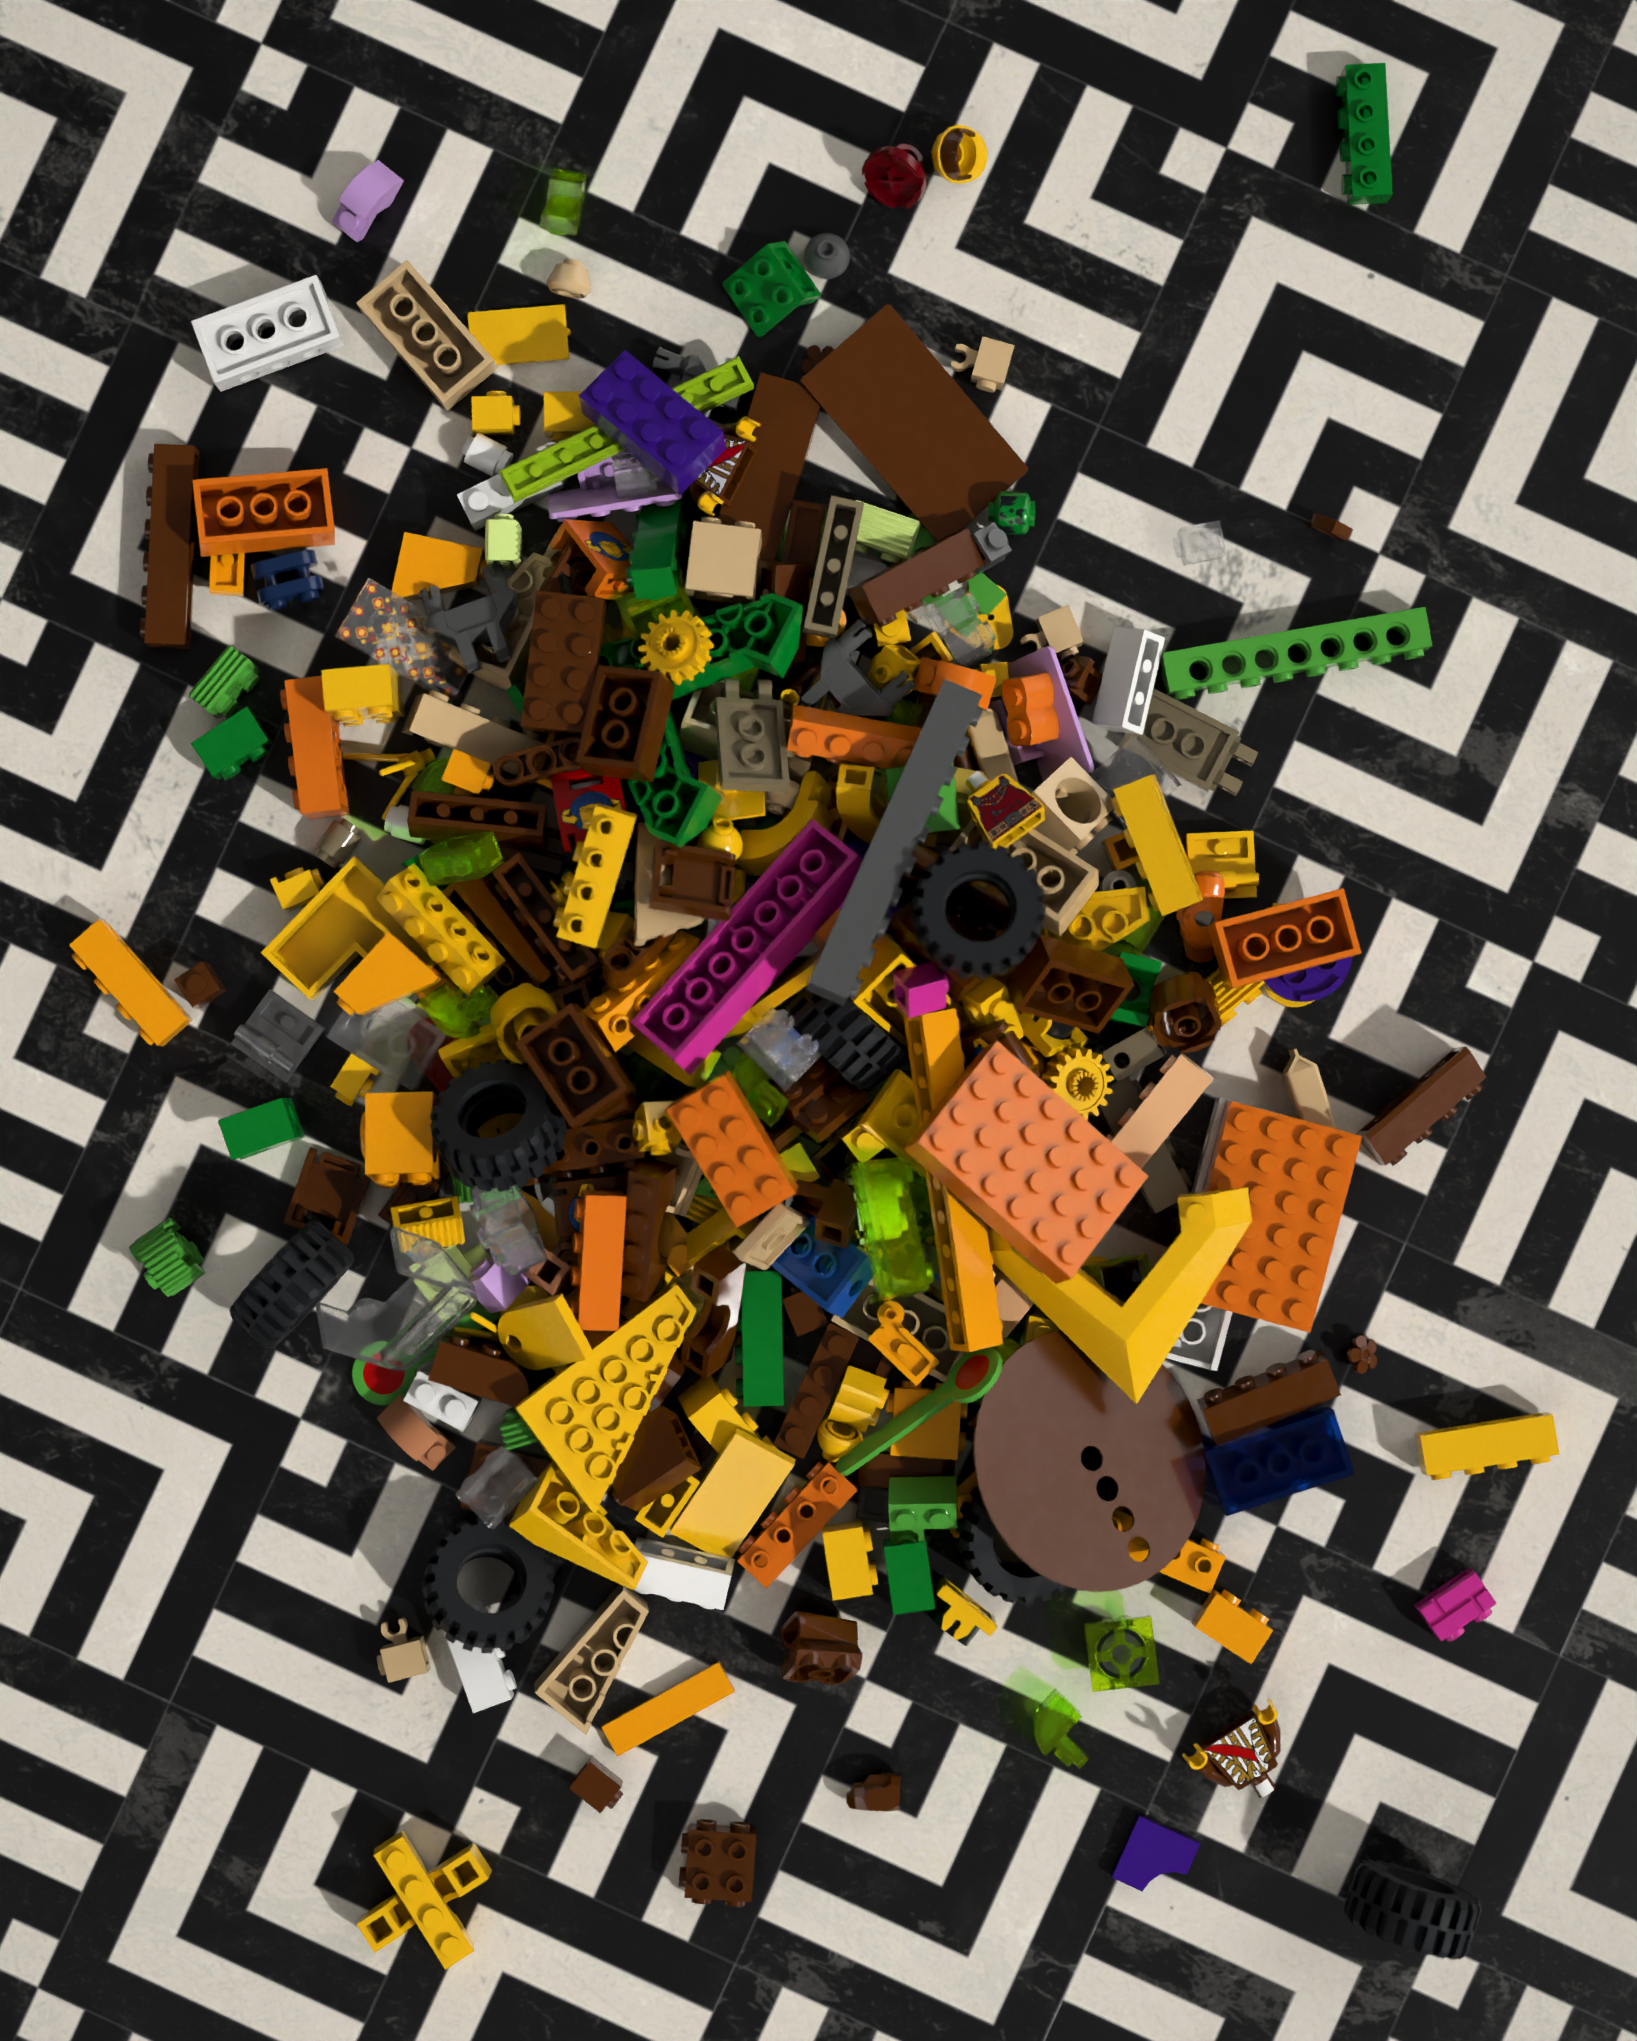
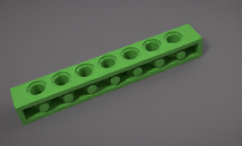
M1426 607L1164 652L1161 654L1160 664L1166 695H1175L1176 700L1194 697L1195 691L1208 689V694L1228 691L1227 685L1240 683L1241 688H1250L1261 685V679L1272 677L1274 683L1294 679L1293 674L1306 672V677L1325 674V668L1338 666L1339 671H1347L1359 668L1358 662L1371 660L1372 665H1381L1392 662V656L1404 655L1405 660L1423 657L1424 651L1433 645ZM1388 630H1396L1400 633L1402 637L1400 645L1394 646L1387 641L1386 633ZM1361 635L1367 638L1369 642L1368 651H1359L1355 648L1353 643L1355 636ZM1323 641H1330L1336 646L1337 652L1334 657H1327L1321 652V643ZM1290 647L1300 648L1304 653L1303 662H1292L1288 657V649ZM1260 652L1268 654L1271 658L1270 668H1260L1255 662V655ZM1226 658L1234 659L1239 666L1238 673L1233 675L1226 673L1222 668V661ZM1193 664L1202 665L1206 670L1205 679H1193L1189 673L1190 666Z

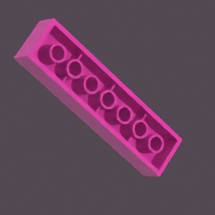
M812 819L731 909L730 920L721 921L631 1023L685 1072L691 1075L811 941L822 925L844 904L863 860L858 854Z

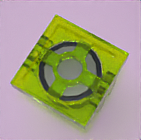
M1122 1615L1116 1619L1106 1617L1098 1622L1084 1623L1092 1692L1160 1684L1151 1615L1140 1617Z

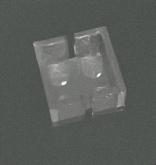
M962 587L926 606L924 616L933 632L935 631L941 640H945V647L953 657V664L968 668L992 654L996 635L987 621L982 623L977 615L979 614L978 610L980 607L971 592L965 594Z
M516 1185L510 1186L508 1191H498L497 1188H492L490 1192L479 1190L478 1187L470 1190L474 1203L470 1205V1210L473 1218L480 1225V1229L476 1231L478 1239L484 1249L490 1248L493 1260L498 1267L503 1265L510 1276H513L548 1260L542 1238L538 1233L540 1231L534 1210Z

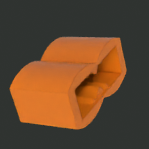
M1034 673L1003 680L1002 697L1008 712L1007 731L1011 744L1013 746H1027L1057 739L1059 722L1053 707L1054 687L1049 673Z

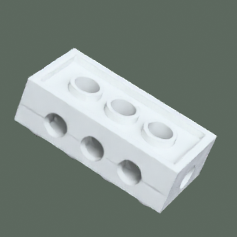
M317 275L191 321L213 382L220 391L230 389L345 346L323 285ZM307 317L304 325L293 327L295 319ZM266 329H275L272 337L262 339V334ZM244 340L243 346L240 349L231 350L233 342Z

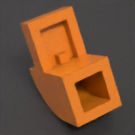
M925 657L921 658L915 680L917 687L913 690L937 696L944 679H947L981 694L982 697L978 706L988 710L996 677L953 663Z

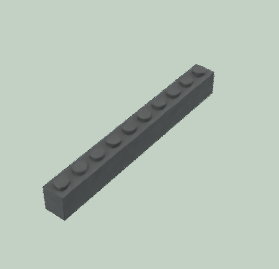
M944 679L808 982L807 991L843 1007L848 997L855 1000L863 980L857 978L862 966L868 969L876 952V949L871 948V944L875 935L880 938L883 937L890 921L889 918L884 917L889 905L896 907L903 892V888L898 886L902 875L909 877L917 860L911 854L916 844L923 847L931 829L925 826L929 814L936 817L944 799L938 796L943 784L948 787L950 786L957 770L956 767L952 766V762L956 755L963 757L971 739L964 736L968 726L976 727L984 708L978 706L982 697L981 694Z

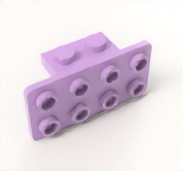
M625 450L579 472L580 488L548 494V510L550 519L564 522L565 519L575 520L577 516L590 514L593 517L605 516L610 513V510L637 511L642 509L643 505L654 503L657 506H669L676 503V500L681 499L682 494L679 495L657 476L646 478L644 465Z
M1052 646L1043 647L1009 663V679L1034 673H1049L1054 687L1053 707L1059 722L1057 739L1027 746H1013L1008 736V712L1003 698L992 702L994 710L998 714L1013 765L1036 760L1044 782L1064 762L1072 757L1088 774L1094 771V764L1054 648Z

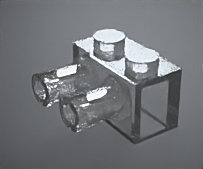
M772 1007L737 1044L786 1091L809 1069L821 1054L818 1052L819 1044L817 1040L814 1042L810 1041L813 1036L809 1034L801 1036L793 1028L794 1018L792 1015L788 1018L786 1016L788 1014L787 1011H776Z

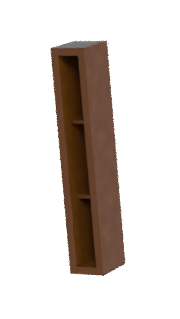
M154 444V453H149L148 471L153 473L152 486H148L146 491L147 506H151L150 519L145 521V538L149 539V552H144L143 570L148 572L147 585H143L141 591L142 605H146V618H141L140 637L145 638L144 643L149 647L190 649L197 520L192 480L199 479L200 451L194 445Z

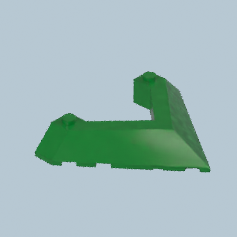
M770 593L761 596L758 601L745 605L741 603L715 610V614L700 618L705 623L704 626L712 633L709 637L714 644V648L709 649V655L712 659L706 662L703 667L705 671L696 674L693 681L686 679L682 680L681 685H677L673 680H670L675 686L672 701L753 667L784 678L798 650L803 606ZM651 630L643 632V634H650ZM630 636L604 644V648L601 650L600 665L648 671L640 661L644 656L638 651V647L646 645V642L640 636L634 638ZM669 709L653 782L628 780L627 783L637 805L641 809L649 833L677 847H682L708 827L722 797L708 784L691 778L671 709Z

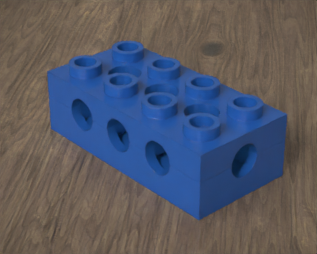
M803 1213L811 1221L810 1224L771 1266L826 1311L843 1318L882 1266V1263L853 1240H851L848 1249L815 1240L816 1217ZM758 1215L759 1224L765 1218L762 1215Z

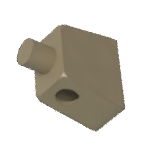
M1148 1024L1147 1027L1139 1029L1103 1050L1101 1055H1103L1104 1059L1101 1061L1110 1064V1068L1105 1073L1114 1076L1116 1081L1119 1082L1160 1059L1167 1051L1157 1041L1153 1030ZM1123 1052L1130 1058V1062L1125 1065L1120 1064L1117 1060V1056Z

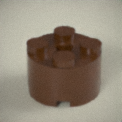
M1188 972L1185 975L1174 976L1151 988L1149 1007L1154 1035L1163 1047L1169 1049L1168 1046L1178 1048L1179 1052L1190 1053L1204 1049L1215 1040L1214 1035L1221 1028L1217 997L1212 985L1203 979L1199 973Z

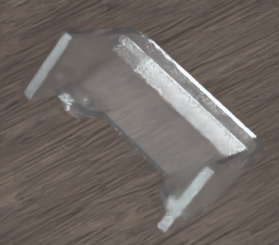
M393 1227L390 1230L397 1273L409 1276L410 1278L385 1303L371 1298H364L346 1311L319 1302L316 1305L322 1347L324 1349L384 1368L401 1371L413 1367L476 1305L477 1294L473 1283L440 1243Z

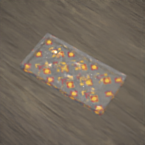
M367 579L335 635L337 638L381 664H390L398 674L429 692L433 690L448 696L449 704H452L468 676L466 669L449 658L448 655L452 647L437 640L425 630L424 622L427 615L424 610L374 580Z

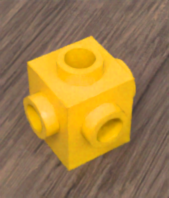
M902 644L884 645L881 652L872 659L870 663L871 669L866 676L877 689L880 688L882 690L904 670L910 677L900 685L902 687L911 679L915 682L921 659Z
M674 1101L644 1102L635 1112L636 1120L633 1122V1137L638 1141L639 1151H651L652 1155H665L670 1153L681 1141L682 1136L666 1111L668 1106Z

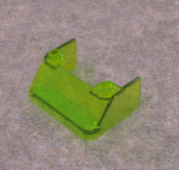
M902 1157L850 1164L843 1172V1178H852L874 1282L876 1294L868 1298L869 1304L921 1295L929 1291V1283H934V1275L931 1263H925L909 1188V1183L913 1182L910 1163H904Z

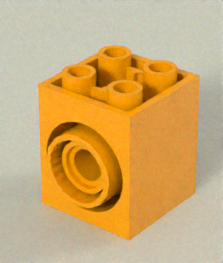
M433 1092L365 1093V1112L362 1113L360 1122L361 1151L363 1158H365V1174L374 1183H378L380 1188L400 1187V1182L413 1183V1187H432L434 1181H442V1157L430 1129L432 1108L434 1105H437V1096Z

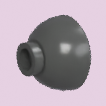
M820 233L814 236L808 242L804 251V262L807 269L814 276L821 279H833L840 276L847 269L850 261V251L846 242L834 233Z

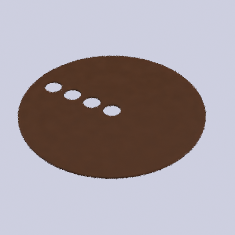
M1060 1329L1043 1334L1017 1349L1002 1364V1370L997 1381L984 1394L976 1417L973 1443L974 1469L978 1488L990 1520L999 1535L1025 1564L1037 1573L1060 1585L1083 1591L1106 1592L1137 1585L1153 1577L1176 1557L1192 1533L1200 1513L1205 1489L1206 1463L1201 1431L1195 1413L1181 1386L1163 1364L1136 1405ZM1087 1446L1095 1447L1101 1454V1465L1095 1471L1087 1470L1081 1462V1453ZM1103 1476L1112 1478L1117 1485V1495L1112 1501H1104L1097 1493V1482ZM1119 1506L1126 1507L1133 1517L1131 1528L1125 1532L1118 1530L1112 1521V1514ZM1133 1537L1143 1538L1148 1545V1556L1142 1562L1133 1560L1128 1553V1543Z

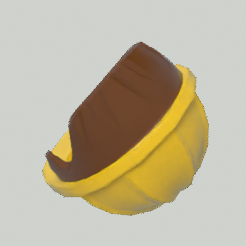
M953 125L948 127L943 133L937 135L931 150L934 169L950 183L971 182L981 175L986 166L987 147L984 139L975 130L967 126Z

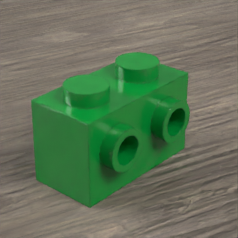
M247 706L191 743L212 777L217 780L222 777L224 780L232 778L241 771L240 765L249 759L252 762L261 759L269 753L268 747L274 744L253 711Z

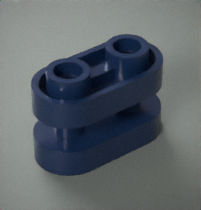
M315 550L298 551L250 565L253 580H264L265 588L257 591L260 606H267L268 610H277L286 607V601L299 598L300 602H309L320 598L319 593L325 590L322 577L319 575L311 576L309 568L318 565ZM296 572L298 579L278 584V576Z

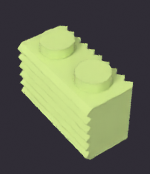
M864 503L854 551L867 554L868 550L871 549L881 553V560L895 564L911 555L921 523L915 519Z
M495 514L493 519H488L485 522V560L491 570H494L492 564H501L504 570H517L524 561L522 558L524 555L522 551L524 548L522 544L524 542L522 537L524 532L520 524L514 520L513 515Z

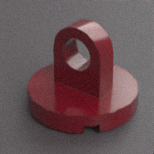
M905 143L899 144L896 148L891 146L877 148L870 153L862 167V176L864 174L866 179L864 184L868 192L887 207L905 206L903 209L912 207L920 200L926 189V175L922 169L924 164L923 157L915 147Z

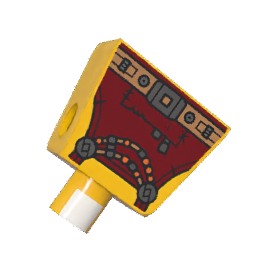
M977 771L967 779L966 785L974 793L966 800L967 810L982 839L988 843V847L997 849V846L1000 845L1007 848L1045 820L1044 805L1009 775L1003 773L990 782L982 771Z

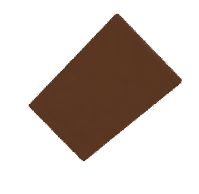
M886 304L800 380L801 384L935 541L952 532L962 530L989 506V502L996 500V495L1000 491H1006L1028 471L1026 464L890 304Z

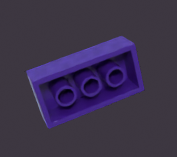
M626 350L579 395L583 415L679 495L726 450L723 430Z

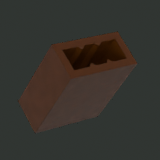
M660 1405L646 1414V1416H643L633 1436L635 1438L623 1462L620 1463L616 1471L611 1492L619 1505L638 1512L702 1469L677 1413Z

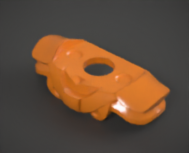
M1199 871L1195 873L1194 876L1204 900L1176 911L1180 935L1183 937L1185 956L1198 963L1211 961L1215 956L1208 927L1200 926L1195 921V916L1201 911L1211 912L1215 918L1213 923L1221 921L1225 883L1222 875L1215 871Z

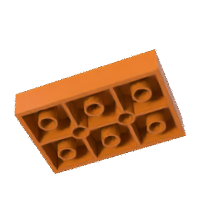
M998 1041L984 1047L904 1148L908 1154L1055 1284L1073 1278L1148 1178L1145 1172Z
M1226 1101L1202 1192L1248 1187L1252 1222L1201 1301V1304L1308 1333L1311 1332L1362 1136L1238 1102Z

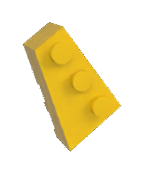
M712 1376L707 1379L701 1377L677 1397L688 1419L718 1454L722 1451L736 1428L778 1449L767 1435L762 1438L758 1434L756 1429L759 1426L747 1411L744 1414L741 1413L736 1407L738 1401L727 1388L722 1389Z

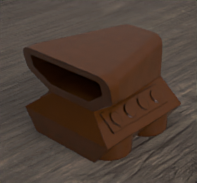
M795 1611L781 1627L782 1642L790 1650L780 1667L782 1679L791 1682L818 1681L822 1684L835 1685L848 1683L860 1671L863 1653L858 1647L857 1621Z

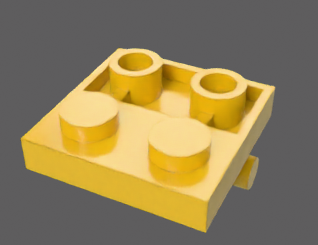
M1253 830L1186 834V854L1194 875L1199 871L1219 872L1225 883L1224 899L1257 897L1256 886H1259V874L1255 870Z

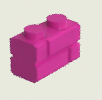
M1468 1567L1415 1603L1414 1606L1437 1639L1441 1642L1445 1639L1451 1642L1465 1632L1463 1627L1472 1620L1478 1623L1489 1617L1493 1612L1491 1607L1497 1603L1476 1572Z

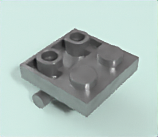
M269 989L244 1025L241 1024L234 1033L236 1037L231 1044L278 1078L288 1082L323 1033L325 1027Z

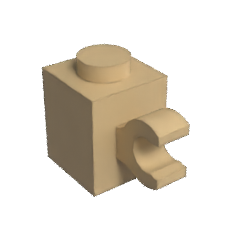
M982 337L979 351L972 350L964 344H956L955 351L963 353L966 360L962 363L951 361L950 368L957 372H963L969 367H974L970 382L976 383L978 389L987 392H995V389L1002 390L1015 345L987 337Z
M1069 605L1038 617L1036 624L1040 632L1027 634L1020 639L1021 645L1033 642L1036 645V651L1044 646H1052L1056 655H1059L1060 660L1078 654L1077 648L1082 646L1084 642Z
M404 1617L398 1620L400 1631L397 1633L389 1630L387 1621L381 1624L382 1635L387 1640L393 1642L384 1645L380 1649L381 1655L377 1656L380 1674L387 1676L388 1683L425 1674L431 1669L423 1635L409 1639L407 1634L408 1623Z

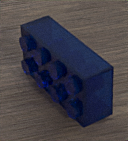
M1330 1407L1318 1409L1252 1431L1218 1446L1212 1444L1201 1448L1221 1510L1226 1516L1355 1474L1334 1409Z

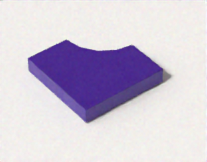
M1138 1814L1111 1877L1143 1892L1148 1883L1160 1874L1177 1872L1187 1875L1199 1849L1200 1842Z

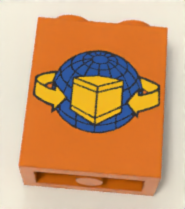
M565 519L551 541L550 547L555 550H562L571 536L597 570L584 589L588 596L609 600H636L634 587H628L626 578V567L631 566L629 551L633 547L613 522Z

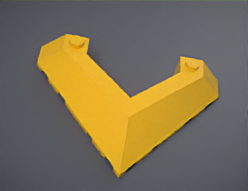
M1248 1187L1180 1194L1178 1206L1181 1233L1125 1303L1115 1295H1112L1081 1268H1079L1072 1279L1055 1284L988 1225V1240L993 1263L1137 1405L1251 1224L1252 1216Z

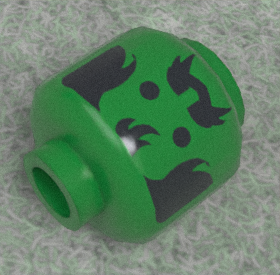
M1000 491L996 495L995 502H989L988 522H995L997 527L1004 531L1005 534H1026L1029 527H1035L1036 500H1030L1027 492Z

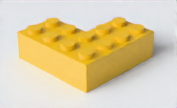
M355 856L261 952L308 999L314 1001L359 954L365 958L388 931L394 934L431 969L434 966L439 968L436 962L430 958L419 944L408 935L403 927L375 899L385 886V883Z

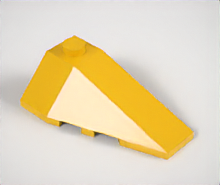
M554 1461L549 1463L522 1498L509 1523L511 1528L536 1546L631 1590L637 1588L648 1563L624 1532L616 1531L605 1517L607 1512L601 1504L599 1505L600 1509L596 1513L590 1512Z

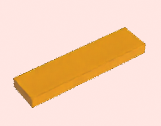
M717 1661L603 1724L601 1728L618 1757L734 1693L735 1689L720 1661Z

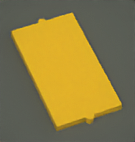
M565 304L468 312L469 332L494 359L496 366L570 360L568 336L571 332L567 328Z

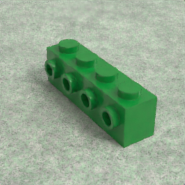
M1386 64L1345 65L1341 76L1336 78L1337 97L1342 96L1343 108L1338 110V128L1344 129V142H1340L1339 155L1340 161L1346 164V174H1343L1341 178L1342 195H1347L1348 205L1388 203L1393 192Z
M683 498L676 500V503L669 506H657L656 503L643 505L641 513L636 514L637 531H633L634 548L629 551L631 566L626 567L628 587H634L636 600H659L663 597L677 595L688 526Z
M745 1270L741 1294V1311L738 1314L736 1332L742 1331V1345H735L736 1365H742L743 1378L736 1379V1399H743V1407L784 1406L782 1276L777 1270Z

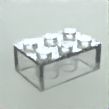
M396 1001L363 1016L358 1015L356 1012L349 1015L343 1010L326 1037L409 1090L416 1091L439 1055L438 1050L445 1046L451 1034Z

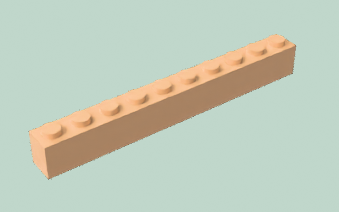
M1183 1053L1178 1058H1175L1173 1055L1170 1056L1159 1070L1164 1074L1157 1085L1150 1081L1138 1096L1143 1100L1136 1111L1131 1108L1126 1111L1118 1121L1122 1128L1115 1137L1110 1134L1106 1137L1140 1169L1144 1167L1214 1079V1077ZM1000 1270L995 1276L994 1281L997 1283V1304L999 1318L1003 1326L1002 1340L1004 1341L1034 1303Z

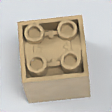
M702 517L701 522L693 521L685 586L687 597L723 603H741L742 605L755 602L758 559H760L762 546L761 529H755L754 523L736 521L735 526L722 525L721 519Z
M1072 757L1064 762L1031 793L1044 805L1045 820L1033 829L1074 855L1078 853L1074 848L1075 846L1080 851L1097 835L1093 829L1099 833L1112 820L1108 815L1114 809L1111 797Z

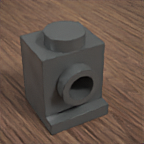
M995 522L972 534L975 544L985 557L983 560L985 565L974 570L977 575L1005 560V557L1012 551L1005 532L999 529Z

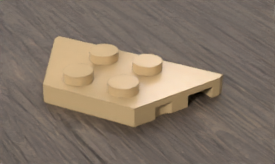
M638 823L635 829L634 946L644 945L646 940L660 935L663 937L669 936L681 928L688 929L702 924L704 920L702 917L648 909L654 847L657 841H666L652 836L644 823ZM662 865L660 886L662 884L671 885L672 867Z

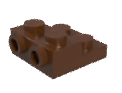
M816 1054L810 1060L807 1058L801 1060L796 1067L795 1073L787 1080H777L769 1094L775 1113L819 1143L868 1103L866 1093L844 1079L840 1071L819 1054Z

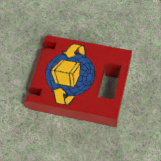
M584 769L550 775L565 853L572 851L569 837L575 836L576 845L578 841L585 843L588 830L582 827L588 808L594 810L599 802L627 811L620 778L590 775ZM603 779L602 784L571 789V785Z

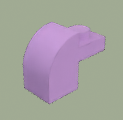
M379 160L368 165L355 176L340 196L339 201L341 205L331 222L356 242L364 239L377 213L391 206L404 180Z

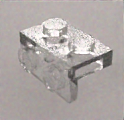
M501 1446L486 1457L485 1463L474 1475L464 1480L461 1489L456 1493V1497L466 1503L487 1527L494 1530L540 1480L514 1452Z

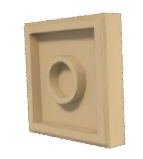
M779 1203L733 1253L741 1261L767 1270L811 1221L803 1213Z

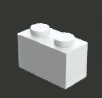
M424 1368L419 1370L403 1401L462 1432L467 1429L482 1398L429 1381L430 1371Z

